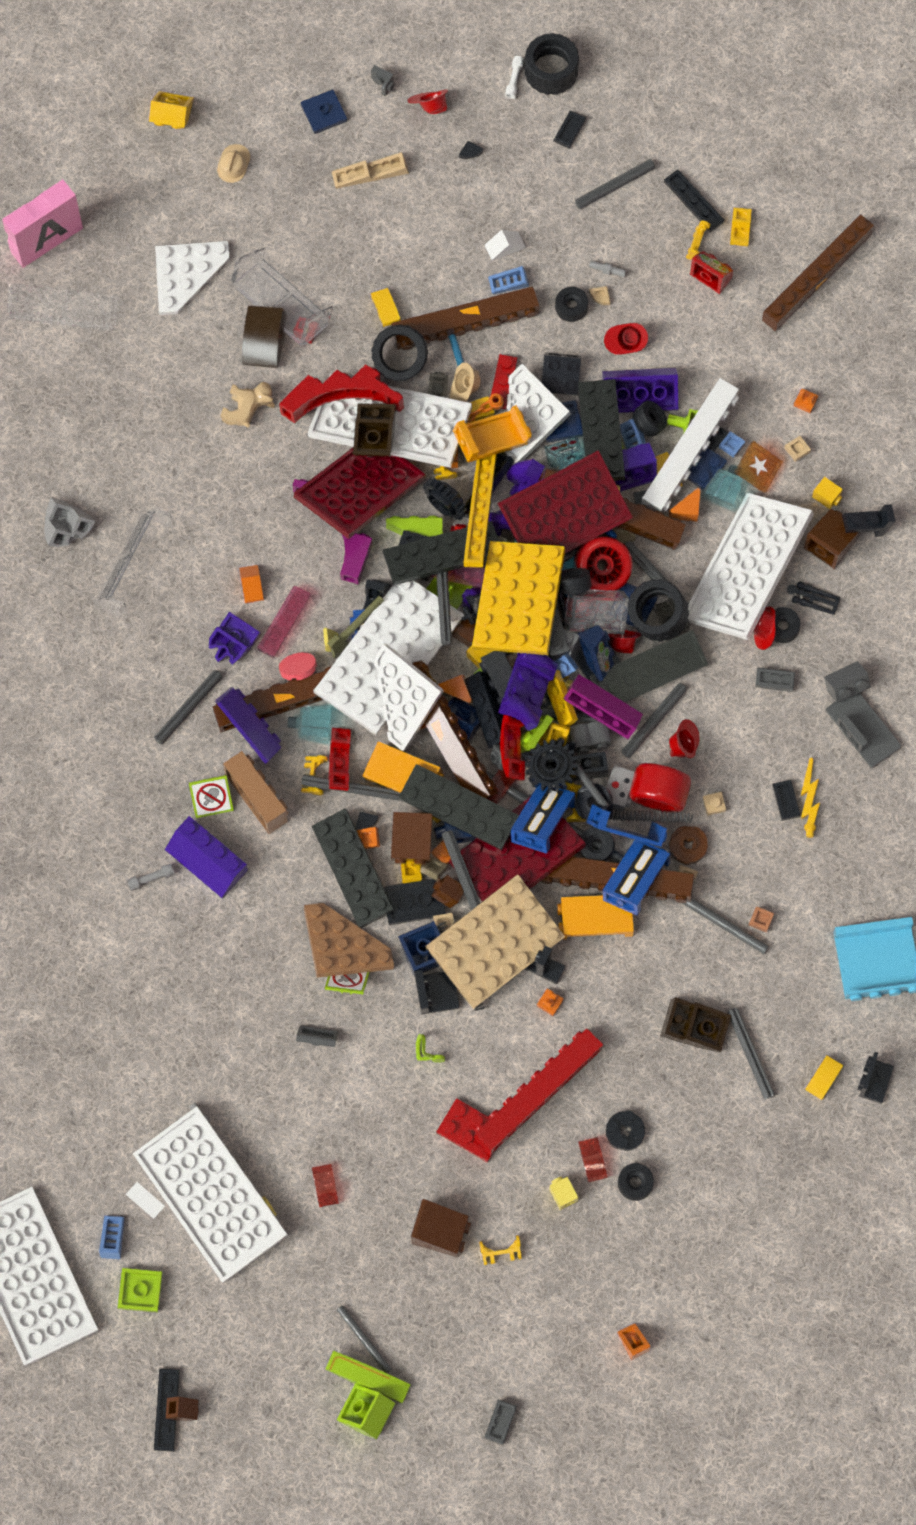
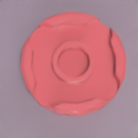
M294 653L280 662L279 671L286 680H292L291 678L302 680L315 672L317 662L315 657L309 653Z

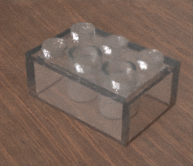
M590 589L580 594L568 595L564 625L569 632L580 633L599 625L608 634H624L629 597L624 591Z

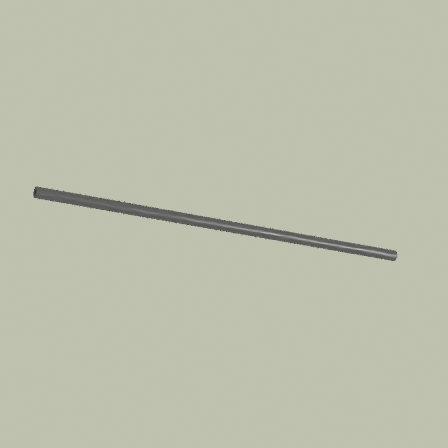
M486 770L487 775L499 790L520 803L529 798L526 794ZM567 822L579 837L585 832L574 824ZM595 839L591 846L599 850L602 848V842ZM614 850L610 859L620 863L624 856ZM692 899L691 902L682 903L762 954H765L768 945L696 900Z

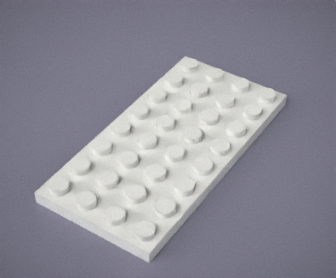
M388 386L393 391H398L404 400V409L400 413L396 411L391 455L451 468L459 446L453 429L459 421L464 420L467 424L472 403ZM348 398L323 404L316 409L308 431V437L354 447L355 419L357 418L358 403H386L371 399Z
M747 493L688 604V623L749 640L814 515L813 511Z
M414 580L393 585L383 598L384 602L372 612L314 689V693L375 735L386 723L382 707L384 705L383 697L380 694L377 680L379 675L374 663V658L383 644L387 643L411 664L422 660L427 666L443 646L440 636L438 597ZM450 605L451 632L453 633L464 614Z
M197 1106L133 1153L222 1283L228 1281L288 1236Z
M33 1187L0 1202V1313L25 1367L98 1332V1328Z

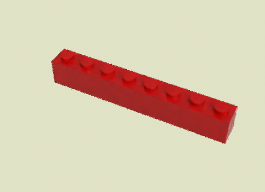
M587 1028L583 1032H577L572 1038L573 1042L569 1045H563L558 1051L560 1054L556 1058L551 1057L544 1064L546 1067L542 1071L537 1070L531 1076L532 1080L528 1084L523 1083L517 1089L518 1093L513 1098L509 1096L503 1102L504 1106L499 1111L497 1109L494 1110L488 1117L490 1120L485 1124L482 1122L474 1130L476 1132L474 1140L489 1155L496 1151L602 1050L603 1044Z

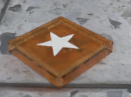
M752 441L734 473L765 493L783 461L755 441Z

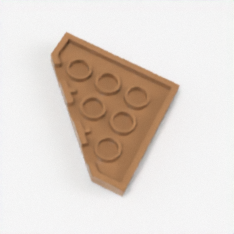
M324 903L304 905V914L317 978L393 970L394 962L391 948Z

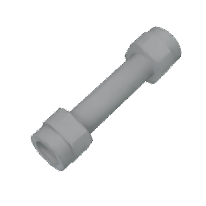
M171 864L161 866L162 869L145 876L130 878L127 880L130 890L140 889V885L164 876L165 878L174 875Z

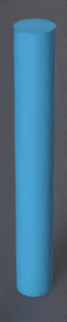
M452 334L449 336L457 366H459L461 363H464L456 336Z

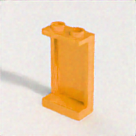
M517 405L513 406L508 412L467 424L464 420L459 421L453 429L467 462L525 446L532 437L531 429L526 425L523 413L518 409Z
M377 742L362 777L369 782H375L401 793L416 764L444 777V774H442L443 770L434 764Z
M603 895L561 897V904H557V913L562 917V922L558 923V928L565 936L563 940H567V937L616 934H625V937H633L632 913L603 901Z

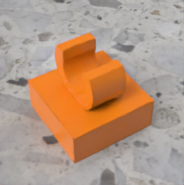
M801 388L794 402V407L811 413L819 395Z
M547 988L537 1003V1007L554 1016L564 998Z

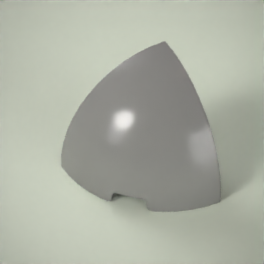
M51 497L45 516L44 530L46 542L49 546L55 547L70 545L71 541L77 538L82 539L86 536L96 521L81 509Z

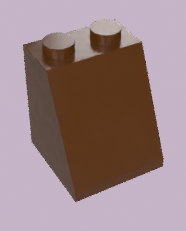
M830 509L807 534L804 549L835 569L859 538L861 532L846 533L842 518L843 514L840 511Z
M393 812L391 861H395V864H406V861L414 862V865L430 863L432 814Z
M422 1198L411 1234V1244L458 1257L459 1253H463L466 1242L462 1241L464 1234H468L471 1223L468 1222L469 1216Z

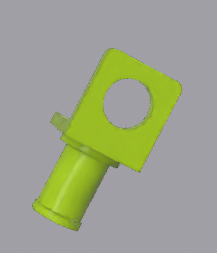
M689 409L688 416L686 417L669 413L667 425L683 428L685 432L690 419H694L698 411Z

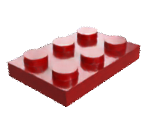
M456 1098L436 1133L487 1163L492 1156L474 1140L476 1133L474 1130L482 1122L485 1124L490 1119L485 1114Z

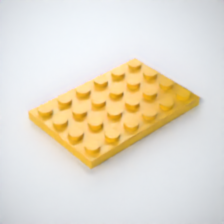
M490 541L472 642L473 649L548 655L565 555L564 546Z

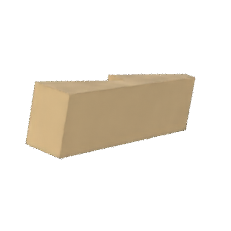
M402 152L367 163L365 160L332 171L336 189L409 174Z

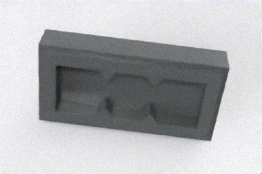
M757 667L755 687L793 692L795 672Z
M300 1025L296 1041L310 1043L315 1046L335 1047L338 1031Z
M497 1400L484 1439L504 1445L517 1409L516 1405Z

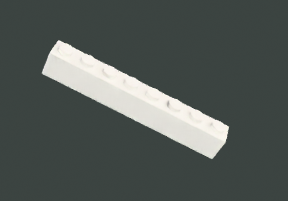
M719 378L644 494L641 501L642 505L652 511L663 512V510L667 511L672 503L670 499L673 495H678L681 490L679 485L690 476V468L692 465L696 466L701 458L699 454L702 450L706 451L710 444L708 440L719 431L720 426L718 425L721 420L725 421L728 417L730 406L734 407L739 399V396H737L738 388Z

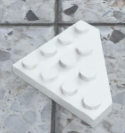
M228 241L155 246L159 315L178 314L188 301H191L200 292V289L217 274L219 269L230 261Z
M523 364L509 376L507 410L510 411L513 406L517 405L518 409L523 413L526 425L531 429L532 437L527 445L505 451L508 456L515 460L514 463L523 461L571 415L570 411Z
M386 643L383 644L374 658V663L378 670L379 691L384 702L382 707L385 721L387 720L388 740L400 750L405 751L444 690Z

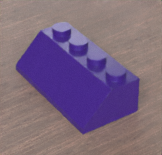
M676 368L602 371V380L615 379L619 413L634 412L637 407L646 401L655 402L663 411L678 410V373Z
M650 443L622 449L625 480L614 481L620 487V492L652 483L657 476V460Z
M231 687L218 697L215 702L266 764L282 748L279 745L281 740L275 733L270 734L267 730L269 725L263 718L260 720L257 718L255 713L258 711L251 703L248 705L243 700L245 695L239 688L235 690Z
M190 816L176 829L165 848L166 852L221 898L248 871L247 864Z

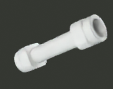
M515 56L513 59V71L510 84L506 87V98L515 99L516 85L520 70L523 69L524 58L521 56Z

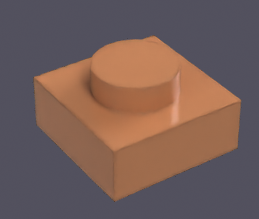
M756 906L749 926L767 933L774 913Z

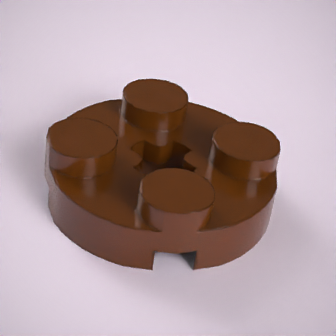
M681 826L671 835L669 842L670 853L678 862L684 865L694 864L702 860L706 855L708 841L705 833L700 828ZM687 841L689 843L692 841V849H686L684 842Z

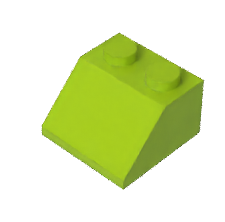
M355 1384L337 1421L366 1436L377 1439L392 1412L395 1402L380 1392Z

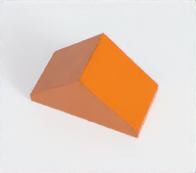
M699 488L670 509L669 518L697 522L700 502Z
M258 565L239 568L245 603L263 601Z
M459 675L438 684L444 690L443 692L468 703H473L464 675Z
M635 1323L617 1332L631 1360L649 1352L650 1344Z

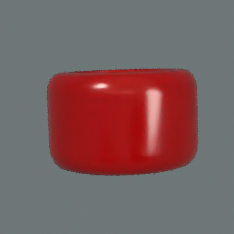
M600 536L589 540L579 547L574 557V568L589 570L592 584L589 589L590 591L607 594L621 589L628 582L632 574L633 561L629 550L622 542L611 537ZM601 559L606 562V567L603 570H599L597 567V563Z
M642 763L635 769L629 795L635 803L653 810L670 811V813L673 811L674 813L681 812L687 803L691 778L688 774L672 767Z

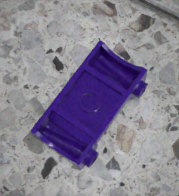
M534 459L520 461L512 465L507 472L508 480L515 484L509 492L510 496L538 482L545 466ZM501 510L490 512L489 521H492L496 535L500 536L503 529L511 530Z
M518 653L498 713L520 720L528 731L537 727L543 711L540 707L548 683L554 678L558 663L547 655Z

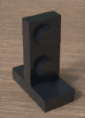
M892 504L884 505L880 511L850 512L842 515L846 533L874 531L875 537L883 536L896 522Z
M367 579L365 584L366 601L363 609H366L378 596L383 599L390 590L391 584L376 579Z
M545 946L543 951H538L535 961L527 966L525 970L557 985L565 965L552 960V949Z

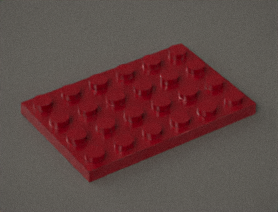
M351 448L296 490L294 498L347 539H350L425 480L426 474L402 457L393 455L391 457L353 455V448Z
M599 450L497 503L517 543L564 546L565 553L633 518Z
M530 797L512 810V812L520 815ZM562 817L550 836V849L547 854L512 843L511 834L502 851L476 838L460 852L479 900L482 902L516 875H519L530 890L584 848L586 844ZM450 858L448 862H449V864L452 866V868L455 870V868H454V866H453V863H452V861H451V858Z

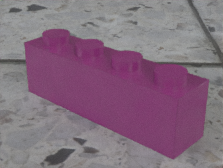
M580 674L571 683L563 698L626 739H629L636 730L643 716L641 712Z

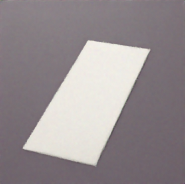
M138 1182L126 1193L130 1199L153 1219L165 1207Z

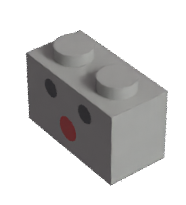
M615 765L606 788L612 794L613 809L623 812L625 807L629 808L631 803L629 793L634 771Z

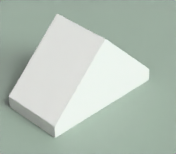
M501 230L485 244L491 260L494 261L524 249L525 245L518 231Z

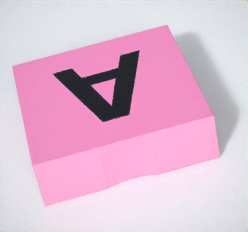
M63 179L2 219L5 232L8 234L10 251L23 268L83 229L76 195Z

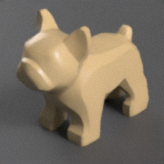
M261 382L254 389H239L233 384L230 394H232V400L238 402V409L229 411L223 407L221 418L228 425L246 426L249 428L258 407L263 405L271 408L275 407L271 386L266 382Z

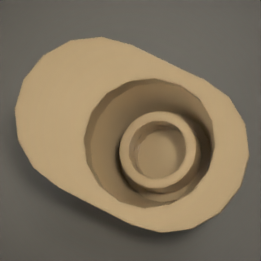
M240 144L229 145L224 149L217 168L218 175L223 181L234 183L244 177L250 162L249 150Z
M461 363L455 371L450 389V399L467 402L469 396L480 387L479 371L474 370L468 363Z

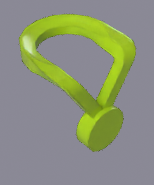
M418 1034L416 1039V1059L418 1061L432 1060L436 1063L445 1062V1056L432 1055L425 1052V1035ZM421 1040H422V1054H423L425 1057H421V1056H420V1044H421Z

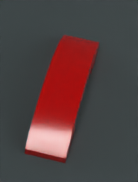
M503 715L500 735L502 766L507 778L523 781L525 780V761H521L520 727L524 726V724L512 716Z
M332 727L329 753V789L349 790L348 772L351 729Z

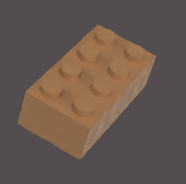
M241 751L223 763L225 775H227L228 780L267 833L271 834L288 822V812L286 810L288 808L282 799H277L275 795L277 793L273 786L266 784L264 780L266 778L262 771L255 769V763L250 755H245Z

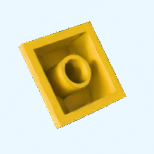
M158 91L151 100L149 122H154L157 126L171 125L174 129L185 128L188 124L194 97Z

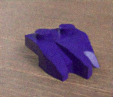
M228 612L220 626L216 627L209 637V648H219L215 655L217 662H220L228 655L230 657L229 662L233 665L252 648L261 632L233 613Z

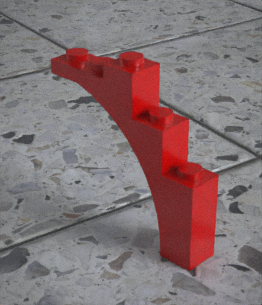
M365 364L352 378L347 373H342L337 369L323 384L318 378H313L308 374L279 403L281 415L296 423L311 410L336 400L348 398L377 400L386 404H395L396 411L399 413L404 409V400L398 391H393L386 383L381 382L380 373L376 368H371Z

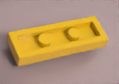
M556 670L554 678L549 681L546 690L559 725L570 727L578 718L573 705L563 699L567 689L560 671Z

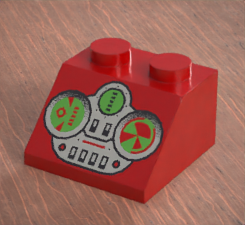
M702 251L692 258L690 275L720 294L731 281L734 270L728 264L718 261L713 254Z

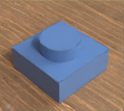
M730 431L720 443L719 448L734 458L745 445V441Z
M568 653L554 660L558 663L556 670L560 671L562 678L579 668Z

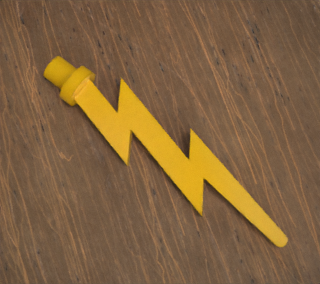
M813 758L809 759L801 796L807 793L801 815V820L809 815L807 824L804 825L807 838L814 837V831L816 830L815 821L820 806L819 802L812 807L819 779L811 783Z

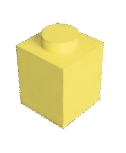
M558 1177L551 1182L549 1190L560 1210L578 1202V1196L568 1177L564 1179Z

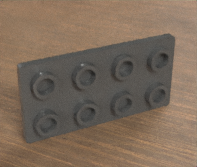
M860 693L839 703L835 701L826 707V712L870 768H873L901 748V744Z

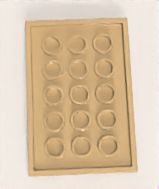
M516 875L425 947L468 1004L474 1009L534 962L539 950L543 951L545 946L552 948L565 936L519 875Z

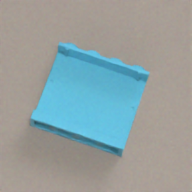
M912 917L835 927L833 934L845 999L859 1001L862 1000V997L870 996L871 999L882 997V994L897 996L904 991L916 993V949L912 933Z

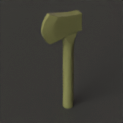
M380 596L341 634L335 635L327 643L334 658L339 657L350 643L346 641L348 637L384 602Z

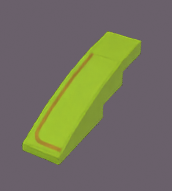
M336 1351L332 1352L325 1370L339 1377L380 1392L399 1403H403L411 1385Z

